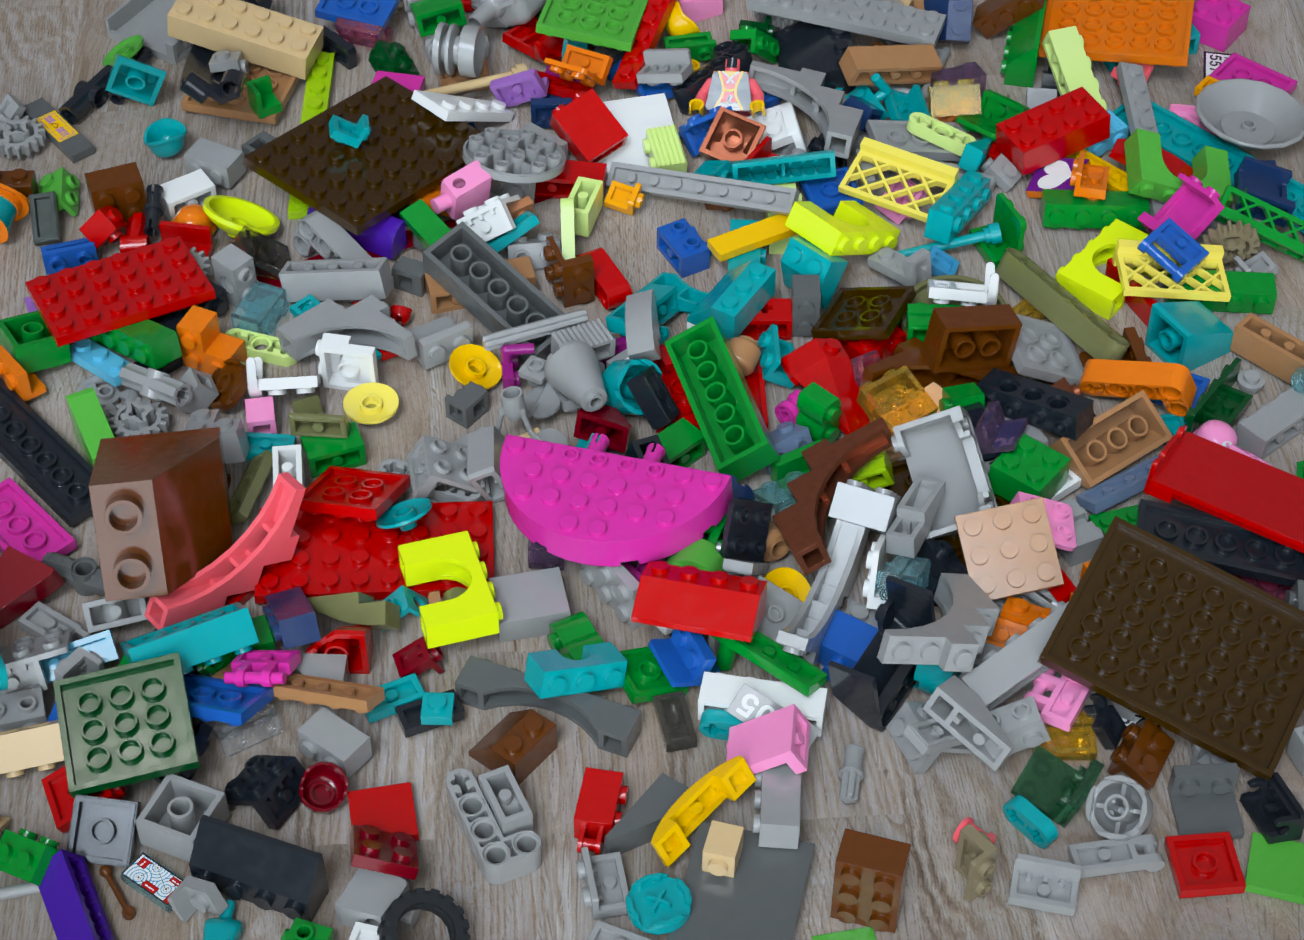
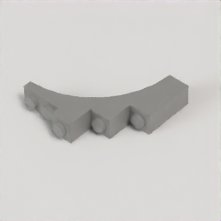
M752 61L749 75L750 78L758 82L762 91L791 102L808 114L818 124L823 133L825 141L824 150L833 149L835 156L848 159L859 134L864 110L842 105L845 91L824 87L826 73L802 68L801 71H795Z
M839 519L836 520L827 547L832 562L819 568L815 581L799 612L788 626L779 630L776 642L784 645L783 651L798 655L813 665L819 664L821 642L835 612L841 609L844 596L850 597L870 529Z
M941 573L933 600L941 609L943 617L924 626L907 629H885L877 658L882 664L939 665L943 671L971 672L977 653H982L987 636H992L1000 608L968 574Z

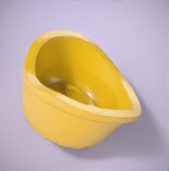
M677 0L665 25L668 34L675 36L701 32L697 25L682 12L681 5Z

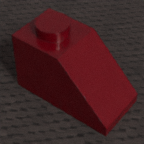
M604 404L602 408L594 412H588L581 408L577 412L573 437L588 441L592 433H599V435L602 433L610 440L607 448L626 453L631 425L618 409Z

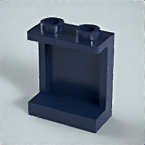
M1249 156L1243 158L1234 174L1235 188L1291 215L1296 208L1295 201L1287 199V184L1292 178L1291 170ZM1235 196V210L1243 208L1239 197ZM1257 206L1249 209L1252 217L1266 220L1263 209ZM1282 218L1273 220L1275 225L1285 227L1287 223Z

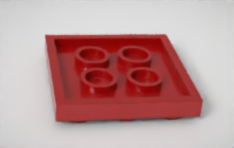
M330 466L306 488L299 511H306L310 515L323 513L331 514L336 518L354 517L360 518L365 522L375 521L411 486L410 475Z

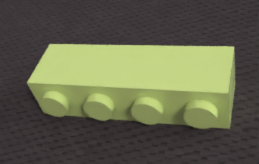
M1076 26L1048 31L1042 45L1060 96L1083 87L1107 111L1106 102L1101 98L1099 92V82L1093 76L1090 57L1086 56L1083 37L1079 35Z

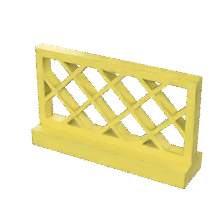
M864 137L860 143L859 153L838 186V192L927 222L928 214L921 212L918 207L930 203L933 205L959 180V169ZM864 161L873 164L874 167L862 171L860 164ZM890 170L898 175L885 179L882 172ZM878 173L881 181L868 184L865 177ZM913 178L921 181V184L908 187L906 180ZM861 179L863 186L858 188L848 186L851 181ZM901 182L904 189L891 193L888 185ZM937 186L945 190L942 193L932 195L929 188ZM884 187L887 193L878 197L873 195L871 190ZM925 190L928 197L915 201L912 193ZM908 195L910 203L903 205L896 203V198Z
M1118 239L1112 262L1113 266L1118 268L1123 296L1230 301L1231 293L1222 262L1224 255L1223 245L1200 244L1209 252V255L1177 284L1167 277L1169 272L1146 252L1143 254L1137 249L1143 240ZM1157 243L1153 244L1170 260H1172L1178 267H1182L1180 263H1178ZM1129 267H1138V268H1137L1136 270H1132V269L1129 268ZM1205 270H1216L1217 273L1212 275ZM1145 271L1154 278L1149 281L1140 274ZM1197 274L1206 281L1202 284L1192 277ZM1134 280L1141 284L1142 287H1132L1129 285V282ZM1160 281L1169 288H1160L1155 284ZM1187 283L1195 288V290H1187L1182 285ZM1212 284L1220 289L1221 292L1212 291L1208 287Z

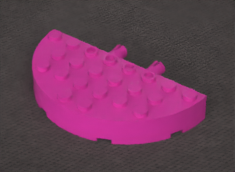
M599 433L592 435L587 449L507 434L500 455L501 480L505 503L514 524L531 542H538L545 546L547 552L581 564L615 567L621 566V562L639 560V564H644L676 554L692 543L702 539L703 533L712 525L716 526L727 513L729 502L733 499L732 478L730 475L660 463L665 455V449L660 444L656 445L654 452H652L655 446L654 443L649 444L643 459L606 453L605 451L610 444V440L602 433L598 442Z

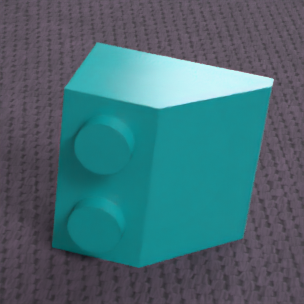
M116 54L105 90L154 106L165 79L166 71Z
M803 237L790 238L780 261L784 285L790 289L792 286V275H819L820 307L824 310L830 304L848 264V261L839 256L828 255Z

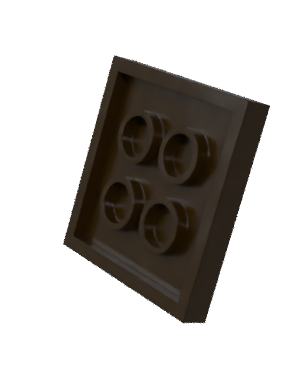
M914 286L840 288L812 328L813 339L834 338L850 341L861 339L881 341L888 339L905 314L907 304H911L916 296Z

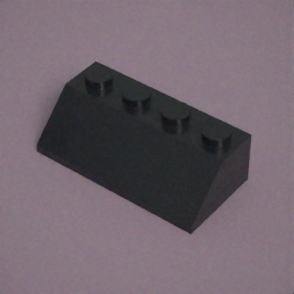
M204 814L201 817L189 861L192 877L215 883L218 890L231 899H242L254 903L263 910L271 909L283 913L292 920H295L297 917L306 921H313L329 892L323 854Z

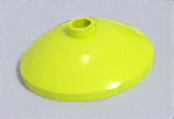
M213 195L205 198L203 202V210L207 217L232 238L253 239L265 237L277 232L279 229L280 221L275 214L248 200L232 196Z

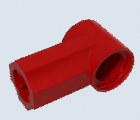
M140 212L134 213L133 216L128 218L125 235L120 237V253L137 249L142 245H150V238L143 231L145 215Z

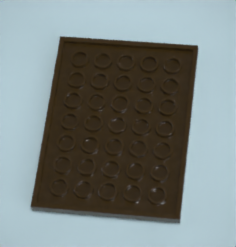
M385 76L243 156V165L358 236L441 185L444 178L467 166L462 156L463 146L470 135L482 132L464 121H444L412 100L413 92L410 89ZM334 114L357 124L361 116L365 114L369 118L371 132L368 139L362 141L356 149L330 138L329 120Z
M1115 516L1037 662L1230 763H1237L1239 768L1257 777L1270 780L1304 709V611Z

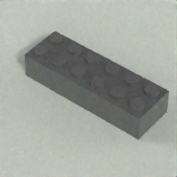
M463 221L423 251V270L492 333L565 314ZM551 334L516 343H534V354L517 355L524 363L530 355L546 360L551 353Z

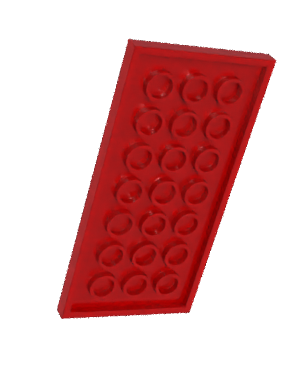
M492 501L432 503L431 509L422 518L417 520V526L408 531H401L400 528L382 529L377 527L375 521L365 522L360 518H336L331 514L310 515L306 511H299L293 530L299 535V539L292 560L263 566L259 582L255 585L254 598L255 604H267L266 595L300 587L306 598L361 592L374 597V600H384L401 585L406 587L399 565L398 545L468 531L471 541L477 542L480 552V559L478 560L479 562H485L488 578L494 577ZM436 580L407 587L428 598L430 592L439 591L442 598L443 594L451 588L462 587L468 589L464 584L453 580Z

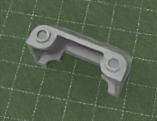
M959 405L893 427L895 435L891 436L894 450L896 453L901 452L903 457H905L912 482H914L918 475L946 481L940 505L926 539H936L958 533L954 519L955 516L998 507L971 418L964 408Z

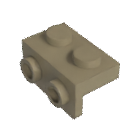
M970 823L960 830L954 867L967 879L964 899L969 903L978 896L980 898L984 897L992 889L998 848L990 841L989 837L984 832L978 831Z

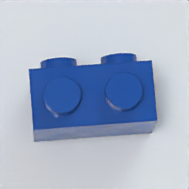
M685 218L657 228V249L681 278L709 269L712 252L707 247V242H704L698 235L694 226L691 227Z

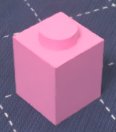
M273 396L245 399L248 432L278 434Z

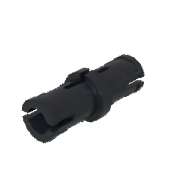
M152 184L147 186L146 204L143 206L145 215L143 231L153 237V229H155V236L160 235L159 224L161 217L164 215L162 205L164 189L158 184H154V192L152 191Z

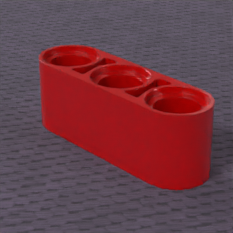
M602 247L576 255V257L590 254L594 260V293L606 310L622 305L626 301L627 295L633 294L628 281Z

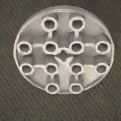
M487 127L484 132L469 136V139L463 146L462 156L466 165L478 160L481 164L480 168L490 174L492 177L491 193L499 196L509 193L510 197L519 195L520 199L529 196L534 202L536 183L547 181L560 175L565 168L566 155L564 150L556 143L555 138L535 134V130L531 128L499 130L495 127Z

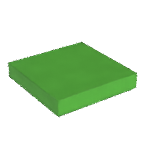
M1253 832L1245 875V891L1304 905V843L1286 841L1268 844L1261 833Z

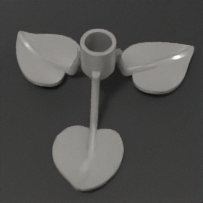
M548 381L534 388L526 395H523V390L518 386H510L501 391L502 407L498 408L499 415L496 425L499 432H501L505 415L512 421L522 419L531 439L568 445L565 435L559 430L545 428L535 434L528 420L531 417L536 419L547 418L560 409L561 402L559 396ZM467 434L458 438L453 443L467 447Z

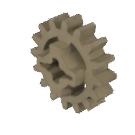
M1240 220L1236 224L1227 221L1225 226L1218 223L1216 230L1209 228V235H1203V242L1200 243L1223 245V266L1229 264L1230 268L1234 266L1233 258L1238 255L1242 260L1250 259L1252 254L1259 252L1258 247L1260 246L1257 229L1252 228L1250 223L1243 226Z

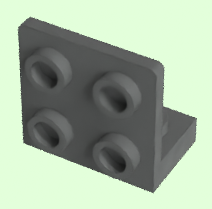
M1237 763L1173 766L1167 790L1178 835L1230 831L1232 839L1243 838L1245 832L1234 794L1239 777Z

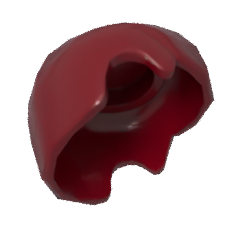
M318 762L304 771L299 785L300 800L307 809L314 813L329 814L338 809L344 802L349 782L343 769L333 762Z

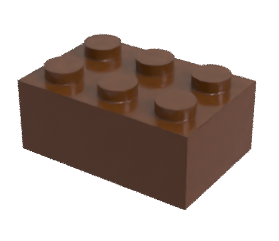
M1010 304L933 308L921 354L933 373L992 370L994 367L1009 369L1022 323Z
M845 828L835 863L830 917L838 919L843 923H855L871 927L876 931L895 933L904 902L911 844Z

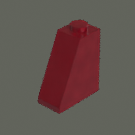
M10 546L6 548L0 557V629L27 612L38 601L41 602L60 589L65 583V580L54 568Z

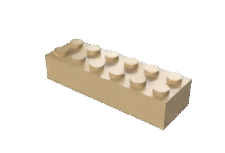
M176 0L167 14L168 36L213 51H242L243 59H247L248 62L304 80L307 78L323 48V26L242 0Z

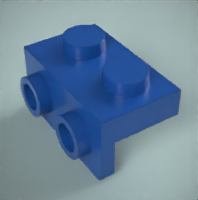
M87 238L40 247L46 275L60 272L65 268L84 265L92 260H98L95 243L90 242Z

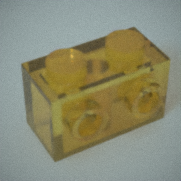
M959 79L957 85H948V80L934 81L933 86L927 87L928 108L931 117L982 114L980 83H973V79Z

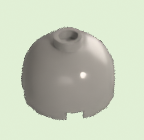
M1123 775L1108 776L1103 778L1105 780L1101 781L1097 786L1094 785L1089 791L1086 800V817L1091 822L1095 831L1099 835L1111 840L1127 841L1142 835L1149 827L1153 817V802L1148 791L1138 781Z

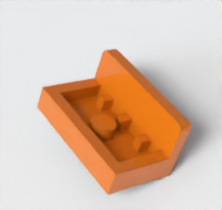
M1081 150L1079 159L1074 158L1070 186H1075L1074 196L1085 197L1092 201L1105 200L1110 167L1084 164L1086 151Z
M0 345V378L6 383L7 387L11 391L13 390L24 402L46 393V386L33 372L27 374L21 365Z

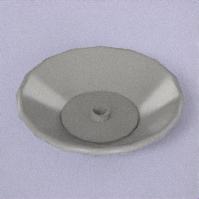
M1243 78L1220 80L1205 86L1196 97V113L1203 125L1236 148L1249 151L1285 148L1299 142L1304 136V108L1301 103L1283 89L1268 83Z

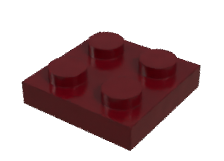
M353 824L350 833L351 866L415 880L419 869L416 838H412L404 832L390 833L381 831L372 825L358 826Z

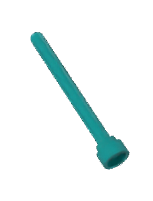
M998 222L987 224V227L982 228L980 232L955 237L948 245L937 241L897 252L908 257L922 248L929 251L933 245L942 251L983 241L985 243L991 242V245L1002 243V235Z

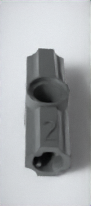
M47 552L43 557L42 563L54 568L65 580L64 584L75 587V591L81 596L98 594L105 597L101 567L97 566L93 558L80 557L74 559L55 552Z

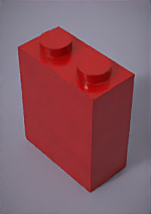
M593 88L587 92L581 91L572 98V102L566 106L561 104L552 111L549 123L557 135L568 142V149L577 161L597 163L625 145L629 136Z

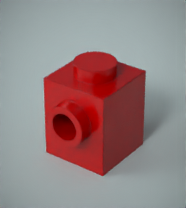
M108 205L98 209L79 230L90 242H94L96 249L118 241L121 235H123L121 231L128 224L124 221L123 215L118 209Z

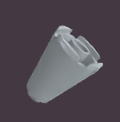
M573 340L559 345L560 349L554 354L550 353L546 359L544 374L547 381L553 388L585 411L594 412L599 410L607 401V393L596 352L583 341Z

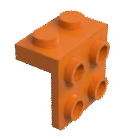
M568 44L562 62L550 58H545L544 63L550 66L549 71L559 74L560 78L573 82V79L580 80L581 84L594 88L595 84L604 87L613 62V58Z

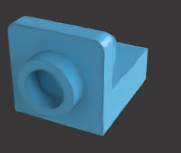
M933 245L929 250L931 253L932 275H955L960 262Z

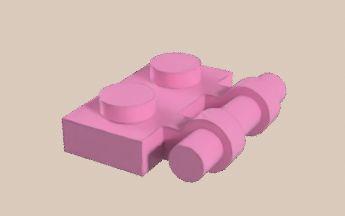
M1049 669L1033 681L1034 686L1031 692H1027L1024 698L1034 697L1038 710L1042 711L1041 717L1044 723L1070 732L1092 690L1064 675L1061 678L1055 677V671ZM1052 691V694L1048 698L1043 696L1044 692Z

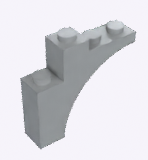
M369 295L347 309L328 298L277 328L281 350L296 361L316 354L317 340H321L324 333L351 336L352 344L371 346L376 349L389 351L408 361L417 356L416 338L413 332L405 329L391 318V310L387 303L380 301L373 295Z

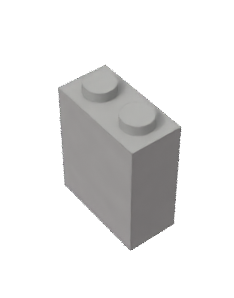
M559 567L488 578L493 583L495 591L494 602H500L503 612V620H499L498 636L500 643L550 634L549 624L571 616Z

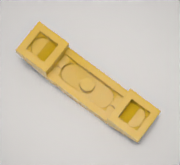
M736 756L704 775L686 790L664 815L651 840V844L664 866L669 867L690 846L687 837L726 798L736 801L756 781L744 757Z

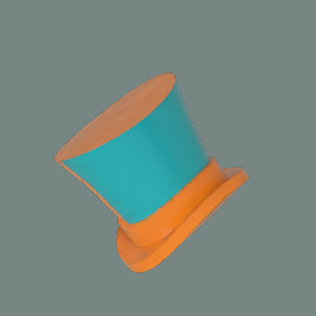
M0 183V244L8 240L13 222L24 218L30 211L28 198L19 191Z

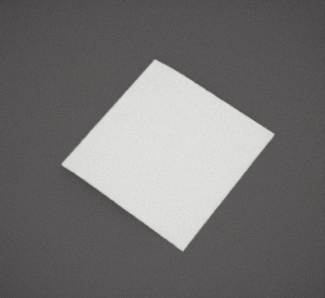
M665 93L604 101L603 103L629 136L625 145L597 163H607V173L610 171L612 162L648 167L649 154H644L642 139H646V130L653 127L657 128L658 126L666 127L667 125H673Z

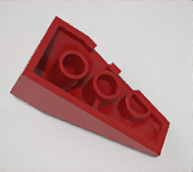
M814 338L781 358L780 364L794 385H802L806 388L812 382H815L840 399L842 412L838 420L839 429L843 433L848 435L870 423L850 358L838 339Z

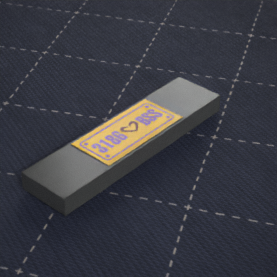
M40 98L25 105L26 110L23 115L29 116L30 120L37 118L38 123H43L46 137L73 163L95 153L94 146L45 99Z

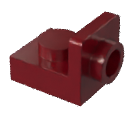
M423 636L392 654L400 678L413 673L418 676L431 667L438 674L445 672L442 663L444 659L440 647L428 649Z

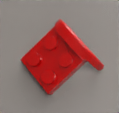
M534 17L526 24L517 25L502 35V42L542 63H544L545 58L561 62L564 38L536 33V24L539 19L537 17Z

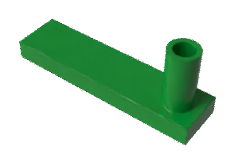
M756 631L751 643L711 636L720 642L716 658V664L720 670H731L736 653H738L806 697H809L826 684L827 673L798 655L783 651L782 645L759 631Z

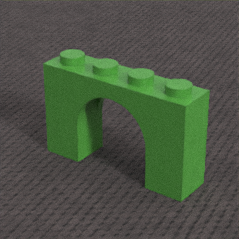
M1137 128L1124 142L1128 191L1130 194L1166 203L1182 186V182L1168 170L1163 161L1160 134ZM1205 145L1192 159L1193 175L1203 183L1204 188L1210 186L1220 195L1218 198L1220 201L1226 186L1231 185L1228 152ZM1230 194L1225 206L1227 207L1233 202L1232 194Z

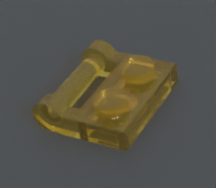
M1081 711L1070 732L1045 723L1051 740L1031 748L1033 760H1096L1098 754L1095 732L1091 728L1093 718L1088 717L1085 711Z

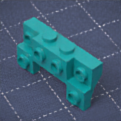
M662 272L637 292L654 290L661 337L658 340L659 346L670 337L669 328L662 325L679 311L691 314L709 293L689 286L674 273ZM626 301L605 317L608 330L612 333H619L621 336H626Z

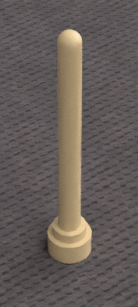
M525 63L513 65V68H510L508 72L424 91L452 95L490 86L492 80L527 71L528 69Z

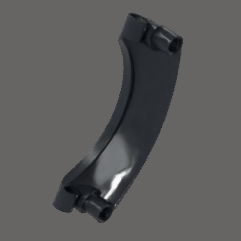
M242 0L270 9L273 0ZM193 44L181 74L180 90L201 104L208 97L219 104L237 99L242 92L246 80L245 73L242 70L238 71L236 69L211 73L209 62L212 55L217 51Z

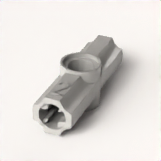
M130 362L120 370L121 384L140 391L139 394L160 402L166 401L182 408L185 404L190 403L192 399L191 385L178 379H173L172 375L149 367L147 369Z

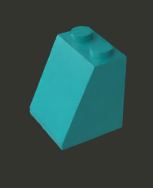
M1199 301L1158 302L1152 304L1144 344L1164 363L1181 364L1192 371L1230 353L1234 332Z

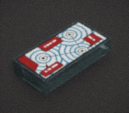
M144 852L120 873L121 880L168 913L173 910L168 902V897L184 879Z

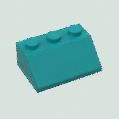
M751 260L729 270L687 317V322L696 325L713 316L725 331L728 339L738 337L775 294L776 269Z

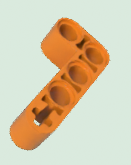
M1108 359L1087 360L1078 385L1079 389L1085 394L1104 397L1130 398L1144 390L1149 399L1162 400L1165 409L1170 414L1179 417H1185L1188 409L1192 407L1197 391L1191 372L1184 365Z

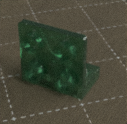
M1037 746L1012 787L1011 793L1014 796H1023L1045 816L1065 828L1080 810L1104 764L1093 758L1086 768L1080 765L1076 770L1041 746Z

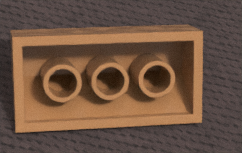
M1142 390L1094 418L1093 424L1076 441L1062 437L1049 447L1071 458L1069 469L1082 479V486L1090 489L1169 441L1173 435L1145 391Z

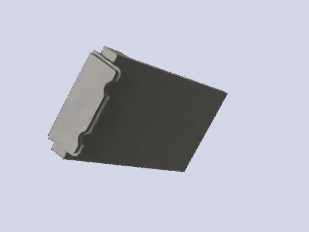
M703 821L699 825L683 881L690 889L692 897L690 918L682 927L669 933L667 940H793L815 844L799 841L798 849L758 847L759 833L744 830L743 848L734 878L715 876L709 872L702 871L703 848L711 823Z

